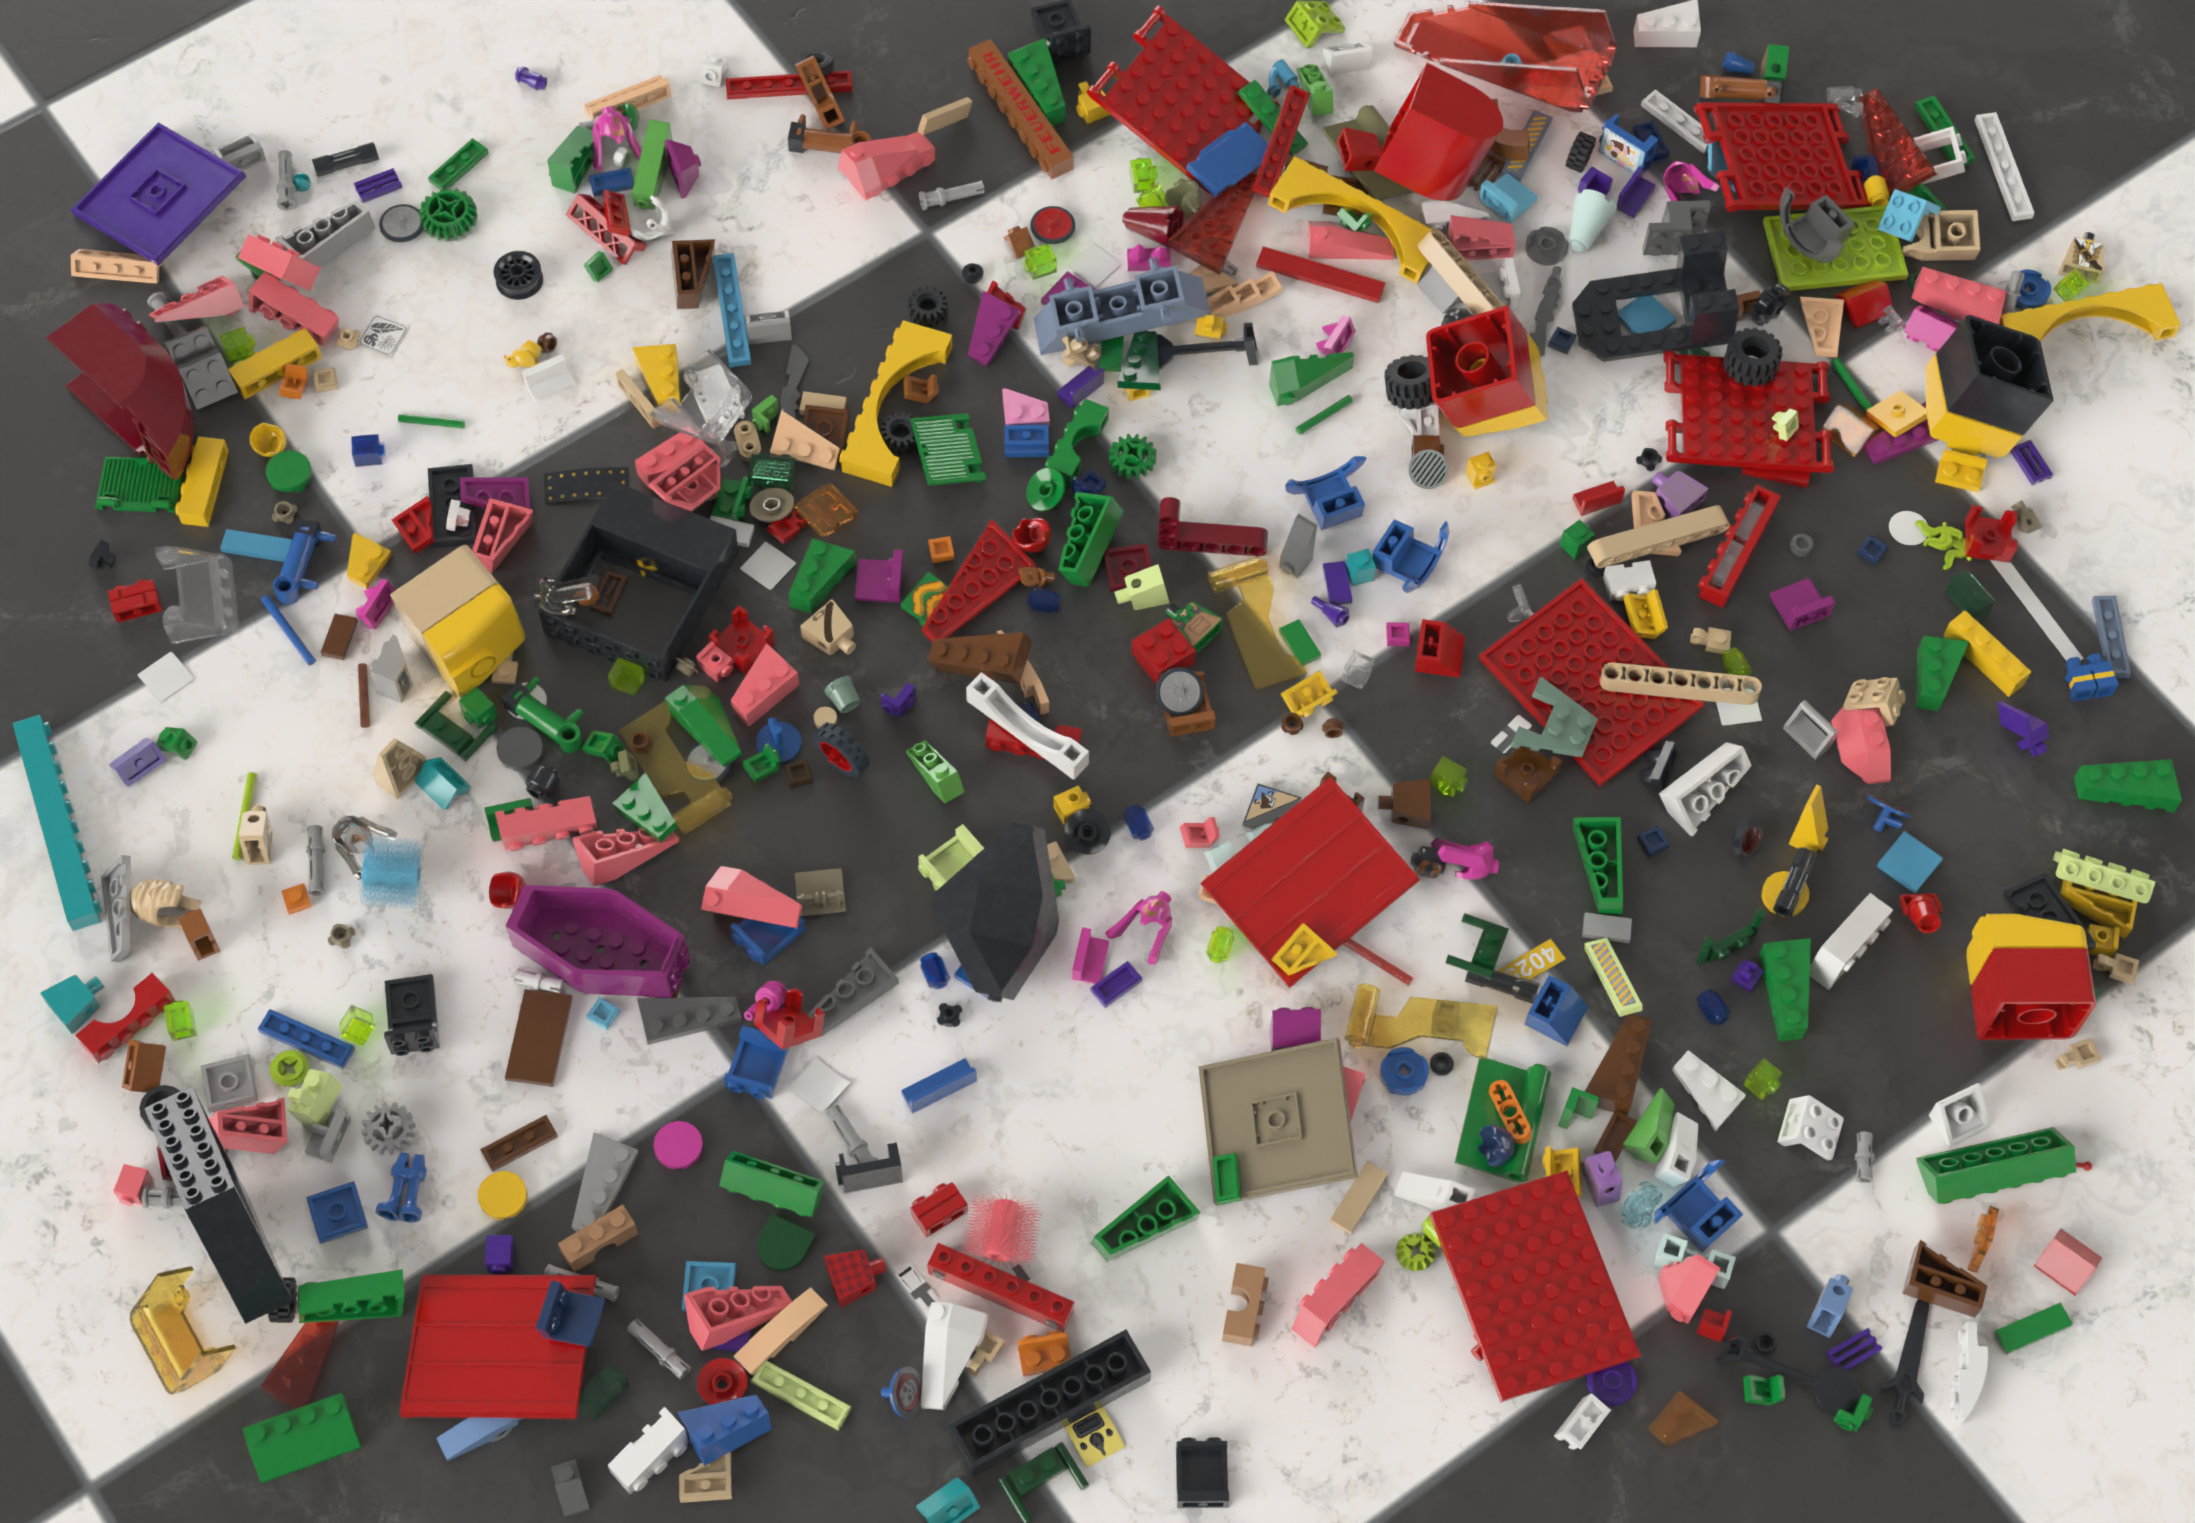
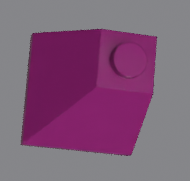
M665 140L668 166L683 199L687 197L699 177L698 167L701 166L699 155L693 153L691 146L672 140Z

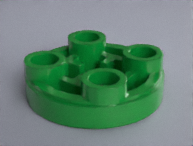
M294 450L277 453L269 460L266 466V476L271 487L282 492H302L312 475V468L308 458L301 452Z

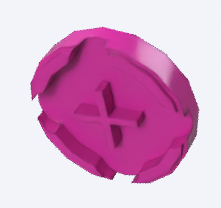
M682 1121L671 1122L662 1127L656 1134L653 1145L657 1159L669 1169L689 1168L698 1161L703 1150L700 1132L695 1126Z

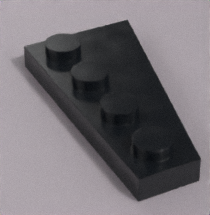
M2046 872L2004 891V897L2026 916L2083 927L2086 933L2088 951L2096 948V942Z

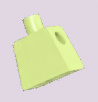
M1158 564L1126 576L1127 588L1114 591L1118 604L1131 601L1134 610L1169 603Z

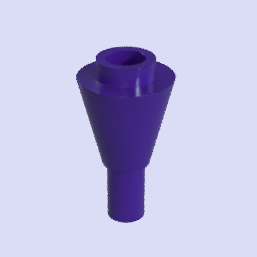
M1314 596L1311 600V604L1319 608L1335 627L1344 626L1350 618L1348 608L1325 602L1317 596Z

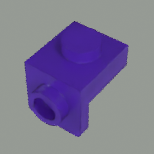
M907 683L895 699L883 693L881 695L883 710L890 715L894 714L900 718L907 709H911L917 700L915 687Z

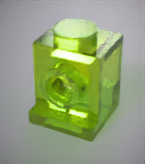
M2075 268L2062 278L2053 290L2065 302L2077 298L2090 283Z

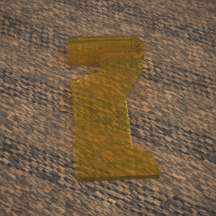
M1260 556L1208 571L1209 584L1214 593L1239 586L1244 600L1228 611L1226 616L1255 690L1307 674L1303 664H1300L1297 658L1291 655H1283L1269 620L1274 588L1267 573L1269 571L1268 564Z
M666 701L621 728L619 732L631 751L632 744L630 740L636 732H645L649 739L653 741L648 752L641 754L640 752L635 753L632 751L661 798L685 792L691 803L672 815L677 826L685 835L731 806L730 800L733 797L726 786L724 788L720 787L712 773L692 765L682 758L665 731L671 722V712Z
M1371 984L1357 985L1344 1037L1350 1046L1355 1048L1366 1046L1392 1049L1417 1038L1425 1037L1462 1041L1469 1054L1480 1059H1487L1498 1006L1410 997L1398 1017L1376 1015L1380 989Z

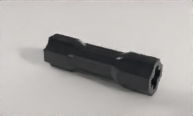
M370 142L342 152L313 158L312 162L317 177L337 170L379 160V156L374 142Z
M1807 848L1798 849L1783 889L1780 891L1773 907L1777 914L1792 917L1806 879L1818 856L1814 851Z
M1496 970L1493 971L1491 979L1469 971L1465 982L1480 987H1488L1531 1004L1534 1003L1540 985L1538 982L1517 978Z

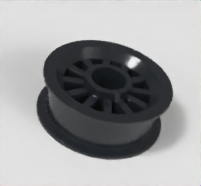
M512 251L501 256L495 263L493 274L497 289L503 296L513 300H523L535 295L542 287L543 274L541 265L533 254L525 251Z

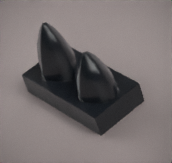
M1666 741L1664 747L1652 748L1644 753V756L1656 765L1639 771L1640 776L1646 782L1651 783L1657 792H1661L1666 788L1680 756L1675 742Z

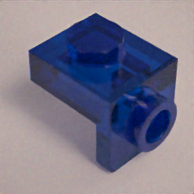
M1090 469L1080 479L1075 477L1072 480L1074 495L1076 492L1098 495L1106 487V481Z

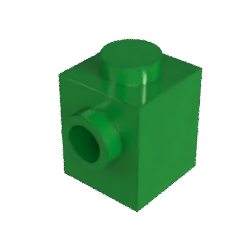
M1579 519L1563 531L1560 546L1575 560L1588 551L1587 546L1593 542L1595 534L1590 526L1584 524Z
M477 687L459 700L464 719L470 725L474 723L479 729L484 725L490 724L495 716H497L495 705Z

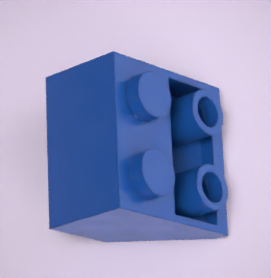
M1549 975L1530 1008L1524 1025L1568 1046L1589 1006L1570 985Z

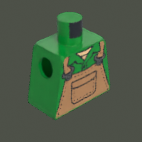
M1768 44L1761 63V80L1776 79L1784 80L1785 82L1789 46Z
M1190 602L1183 610L1173 603L1166 611V614L1172 618V622L1196 650V654L1222 629L1221 617L1194 602Z

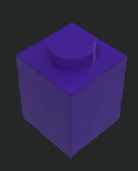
M487 1235L485 1266L488 1272L495 1275L513 1272L515 1242L512 1235Z

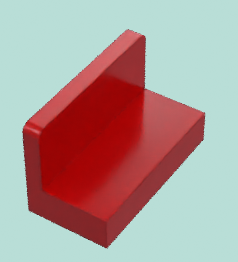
M1613 480L1574 493L1572 499L1581 516L1622 503L1625 488L1624 486L1617 487Z

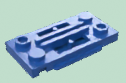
M1245 122L1234 131H1227L1202 149L1196 160L1188 163L1186 169L1217 197L1230 186H1234L1260 167L1268 143Z

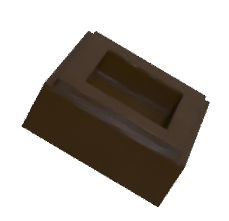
M807 759L785 765L790 788L813 783Z

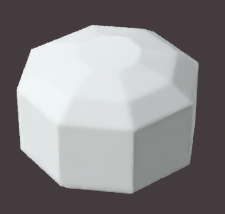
M620 146L615 151L613 157L614 164L621 168L626 167L631 161L632 150L626 146Z

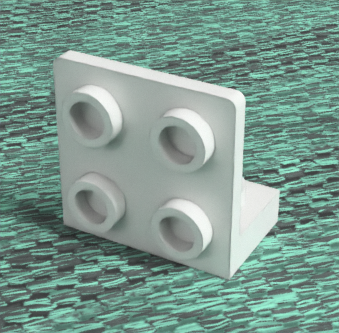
M1513 258L1504 259L1503 268H1500L1499 272L1478 274L1504 306L1508 305L1510 309L1518 308L1521 292Z
M1810 1095L1790 1099L1777 1142L1783 1146L1801 1143L1824 1159L1832 1160L1844 1119Z

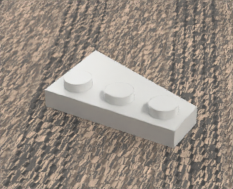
M1689 1050L1672 1069L1688 1094L1692 1095L1699 1105V1110L1709 1119L1711 1127L1715 1132L1746 1096V1094Z

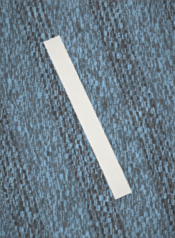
M1990 560L2066 661L2072 657H2079L2080 660L2084 659L2011 562Z

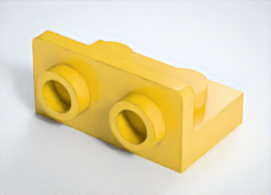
M1944 449L1939 460L1935 482L1979 493L1988 460L1977 455L1959 453L1956 450Z

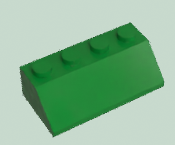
M343 1393L242 1428L249 1453L262 1484L361 1448L349 1405Z

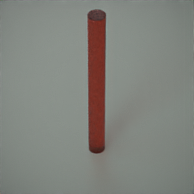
M1351 938L1343 944L1409 986L1411 984L1412 976Z

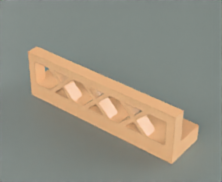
M659 75L586 103L584 108L590 119L596 118V115H601L603 113L602 108L614 105L615 111L620 113L625 111L621 106L626 103H632L638 110L672 97L670 83L667 78L663 79Z
M78 249L71 254V276L156 284L160 282L159 266L139 254Z

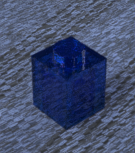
M378 434L351 436L352 457L355 467L382 465V456H386L385 443L380 441Z

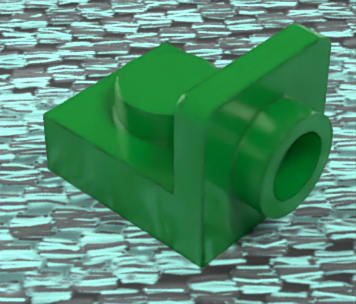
M593 730L582 749L586 754L604 757L611 764L618 760V752L623 751L624 746L614 734Z

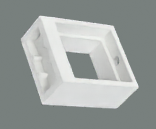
M1953 126L1903 141L1914 184L1918 180L1922 184H1926L1965 172L1964 163H1967L1965 151H1960L1959 146H1962L1959 133L1955 134ZM1952 144L1956 160L1919 170L1915 154Z

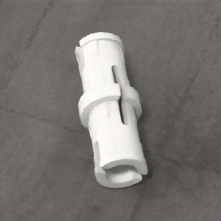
M517 968L514 974V983L533 987L534 990L540 991L542 989L561 994L564 987L563 979L544 975V972L538 971V973Z

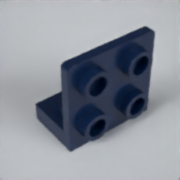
M551 1280L535 1328L545 1339L591 1347L606 1300L601 1297L568 1291L561 1282Z

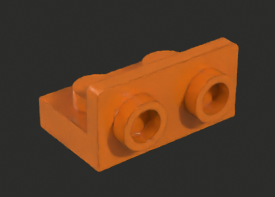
M1051 1331L1046 1334L1047 1336L1041 1337L1028 1335L1018 1341V1353L1023 1377L1043 1374L1071 1359L1067 1332Z

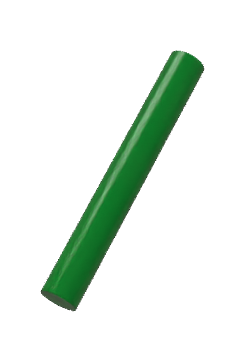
M1839 357L1834 358L1831 363L1866 412V410L1873 406Z
M1345 396L1295 428L1296 432L1299 435L1303 434L1353 402L1351 396Z
M398 414V422L465 428V420Z

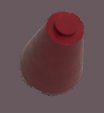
M1176 205L1130 207L1124 212L1122 222L1125 224V228L1166 248L1173 249L1179 242L1176 240L1177 235H1182L1184 212L1180 211L1181 207Z

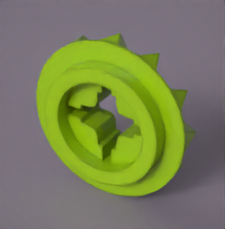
M287 1050L279 1053L270 1064L272 1079L284 1088L286 1086L295 1088L296 1084L304 1082V1078L309 1071L307 1058L296 1050ZM284 1064L289 1067L294 1066L296 1074L294 1075L290 1072L285 1074L286 1069Z
M1416 1232L1408 1235L1405 1234L1398 1241L1396 1257L1404 1268L1411 1271H1422L1428 1268L1434 1261L1436 1250L1433 1246V1241H1430L1425 1234L1421 1235ZM1418 1244H1420V1252L1422 1253V1255L1416 1254V1256H1414L1413 1259H1411L1412 1250L1409 1248H1415L1416 1246H1418Z

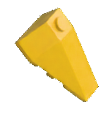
M1819 785L1815 786L1789 842V845L1798 849L1807 848L1815 853L1818 849L1822 851L1829 839L1825 837L1828 824L1822 789Z

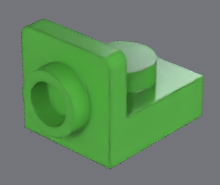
M770 395L752 409V423L758 430H763L767 435L771 432L769 420L775 418L779 412L778 400L773 395Z

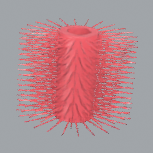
M1007 1193L1006 1199L1001 1198L995 1201L978 1199L982 1202L972 1204L977 1207L970 1208L976 1210L968 1211L975 1213L981 1211V1213H978L976 1217H969L975 1220L968 1221H974V1223L980 1221V1223L971 1228L974 1229L973 1233L965 1234L971 1235L972 1238L970 1239L972 1240L979 1238V1241L975 1239L972 1243H964L970 1246L962 1247H972L965 1249L966 1251L978 1250L968 1254L985 1253L978 1256H986L983 1258L993 1260L994 1262L997 1261L998 1267L999 1262L1004 1263L1011 1260L1019 1262V1259L1023 1261L1024 1258L1031 1256L1028 1254H1036L1029 1252L1034 1249L1028 1248L1024 1250L1028 1246H1035L1023 1245L1026 1242L1038 1241L1031 1238L1025 1240V1238H1028L1030 1234H1037L1031 1231L1038 1230H1032L1031 1227L1027 1226L1035 1224V1222L1031 1221L1033 1218L1041 1217L1035 1216V1212L1023 1213L1031 1212L1032 1209L1029 1208L1038 1207L1024 1208L1023 1206L1025 1205H1019L1021 1203H1018V1201L1008 1200Z

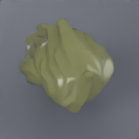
M1181 178L1174 182L1172 189L1166 190L1164 200L1168 206H1180L1181 209L1179 210L1184 212V217L1193 216L1202 207L1199 186L1195 180L1187 181Z

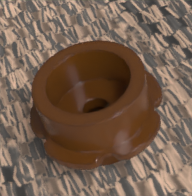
M545 332L539 336L537 344L542 348L541 352L551 353L555 350L557 338L551 332Z
M1295 713L1287 714L1281 721V729L1290 735L1298 734L1304 726L1301 717Z
M1330 718L1322 725V731L1328 738H1338L1343 734L1345 726L1337 718Z
M636 732L630 740L632 744L631 749L635 753H646L649 751V747L652 746L653 740L645 732Z

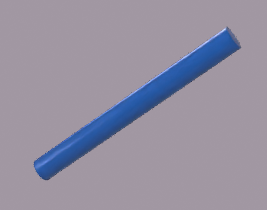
M268 595L263 596L261 602L306 663L313 665L316 662L314 656Z

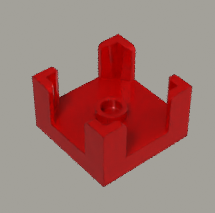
M1972 505L1965 519V557L2010 563L2018 548L2017 540L2014 539L2012 542V528L2017 521V511L2005 510L2001 519L1979 517L1983 507Z
M738 606L732 612L733 622L719 636L718 630L715 629L708 637L709 643L711 641L714 642L716 647L732 658L733 666L745 675L751 669L765 645L768 644L772 648L775 641L772 629L764 625L763 632L749 621L748 612L741 606Z
M797 988L786 992L784 1007L767 1013L768 999L764 998L757 1001L754 1025L782 1050L821 1037L825 1013L820 1008H816L813 1020L801 1010L803 994Z

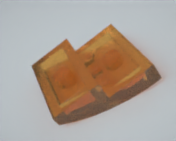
M832 483L813 491L794 506V509L821 537L838 531L841 524L857 518L859 511Z

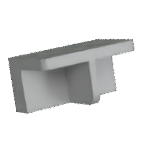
M337 1108L336 1112H331L325 1126L311 1123L310 1128L313 1133L305 1149L306 1155L333 1162L351 1120L347 1110Z

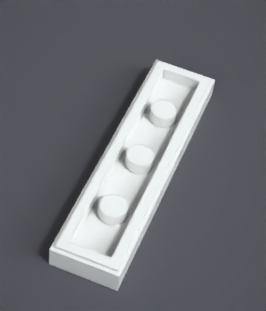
M1654 90L1642 100L1641 106L1702 153L1705 154L1708 151L1709 144L1704 142V132L1702 125L1657 90Z

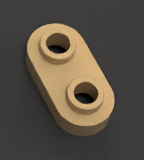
M741 421L736 424L734 436L741 459L745 462L757 461L761 457L762 451L755 425L749 421Z

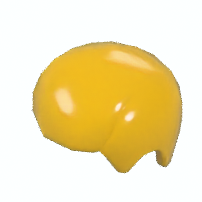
M261 423L253 428L250 434V445L258 454L264 457H273L284 450L286 434L277 425Z

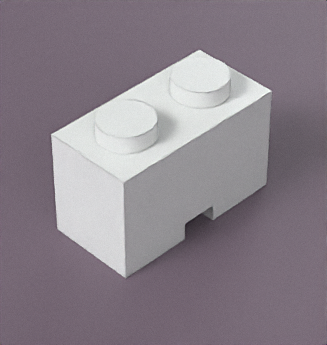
M1650 560L1632 563V567L1624 568V564L1607 566L1605 568L1603 581L1609 601H1624L1623 597L1628 593L1647 595L1655 589L1656 581Z

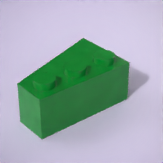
M577 125L548 158L547 163L552 186L574 194L577 192L593 164L594 146L592 130Z

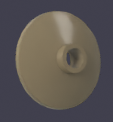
M781 488L765 489L757 493L750 502L752 516L763 522L781 520L789 515L794 507L793 496L787 490Z

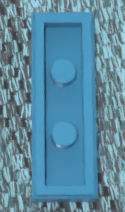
M226 529L220 549L224 553L284 562L292 539Z

